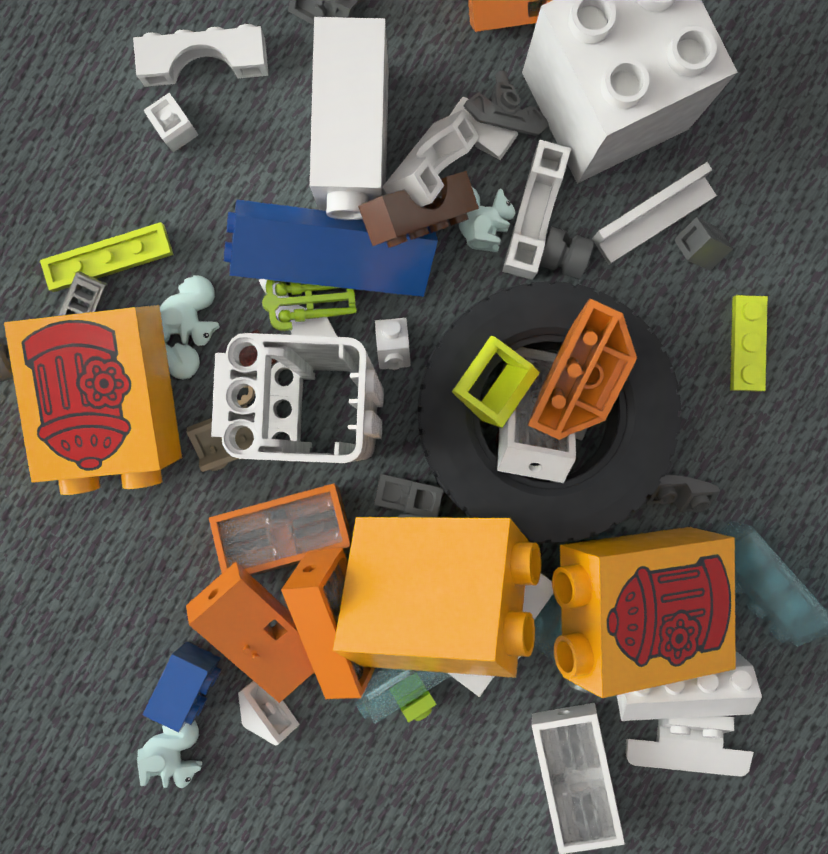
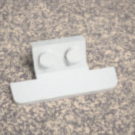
M726 716L658 719L656 742L626 739V757L628 762L634 766L730 776L746 775L749 772L754 752L723 749V733L734 731V717Z

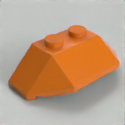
M589 298L572 324L548 372L530 416L528 426L560 440L570 434L606 420L637 360L622 312Z

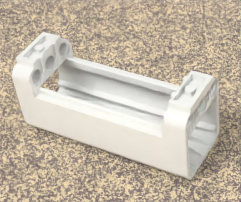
M258 333L238 334L227 345L226 353H215L211 437H222L226 452L232 457L239 459L347 463L366 460L374 453L376 439H382V420L377 415V407H383L384 388L378 379L364 346L354 338ZM246 346H255L258 352L257 360L251 366H242L239 362L241 350ZM272 359L277 360L278 363L271 369ZM286 369L291 370L293 381L288 386H281L278 382L280 372ZM313 370L349 371L351 373L350 378L358 387V399H349V404L357 409V425H348L349 430L356 432V444L335 442L334 453H310L312 442L300 441L303 379L315 380ZM245 386L253 387L256 394L255 402L248 408H242L237 401L238 392ZM282 401H288L292 406V412L286 418H280L276 410L278 404ZM247 426L253 432L254 440L248 449L243 450L236 444L235 436L240 428ZM281 432H285L289 435L290 440L276 439V436Z

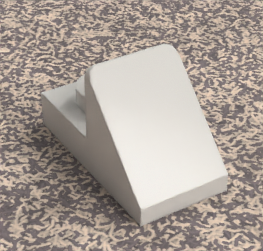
M170 93L144 109L160 137L172 152H175L198 136L197 131Z

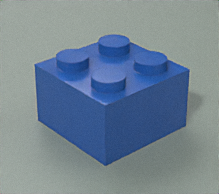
M190 642L183 644L171 655L142 715L178 733L186 723L192 725L196 716L200 715L208 699L203 694L206 695L210 687L214 686L222 669L218 668L217 665L221 658Z

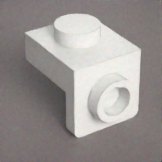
M407 319L375 320L379 368L395 370L409 367L411 364Z

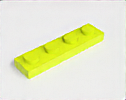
M160 222L42 259L40 263L49 291L56 292L69 288L76 272L79 271L98 279L174 254L165 225Z

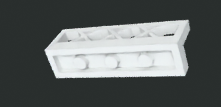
M708 162L596 233L592 240H594L608 265L717 196L705 178L712 171Z

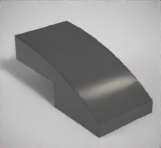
M380 474L374 505L427 518H437L443 489L429 484Z

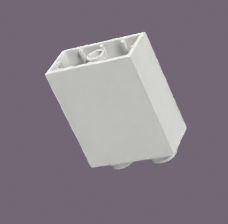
M314 17L310 188L318 209L326 211L327 216L335 219H363L358 206L386 195L383 185L386 183L389 70L386 23L383 18Z

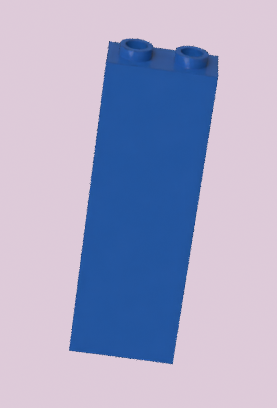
M236 199L235 212H228L227 232L233 234L232 242H225L224 262H230V276L424 297L438 239L436 232L431 233L429 227H427L429 234L410 240L407 234V242L388 248L386 242L372 246L363 219H335L327 216L326 211Z

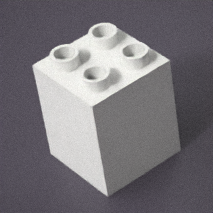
M552 0L541 6L522 71L543 116L548 121L549 128L557 144L571 148L567 164L577 184L688 130L737 73L701 0Z

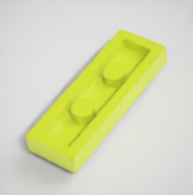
M736 295L732 297L730 391H765L768 296Z

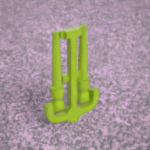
M267 280L266 296L262 300V306L269 312L271 325L279 331L292 330L291 320L304 322L305 319L356 313L354 289L346 288L347 292L312 295L311 291L337 289L339 287L293 282L287 285L284 281ZM276 282H279V283H277L276 286H275V293H276V295H274V294H273V285H274ZM302 292H305V296L287 297V298H278V297H277V296H286L287 293H291L292 295H300V294H302ZM347 300L349 308L314 310L313 303ZM306 304L307 310H304V308L294 309V312L281 310L278 315L279 321L277 320L276 310L280 306Z

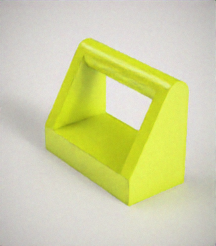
M490 336L452 390V393L479 419L503 428L540 372L530 362L499 339ZM497 353L507 365L480 402L468 392L491 358Z

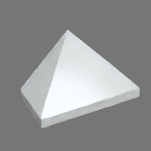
M250 682L238 692L242 725L275 746L300 725L283 700L280 703L277 702L256 682Z

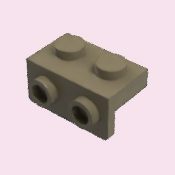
M212 418L189 426L186 431L200 459L199 468L201 472L210 469L212 471L222 469L228 462L239 459L232 457L226 452L222 437H211ZM247 426L240 428L235 436L238 447L246 450L253 444L254 435L251 429Z

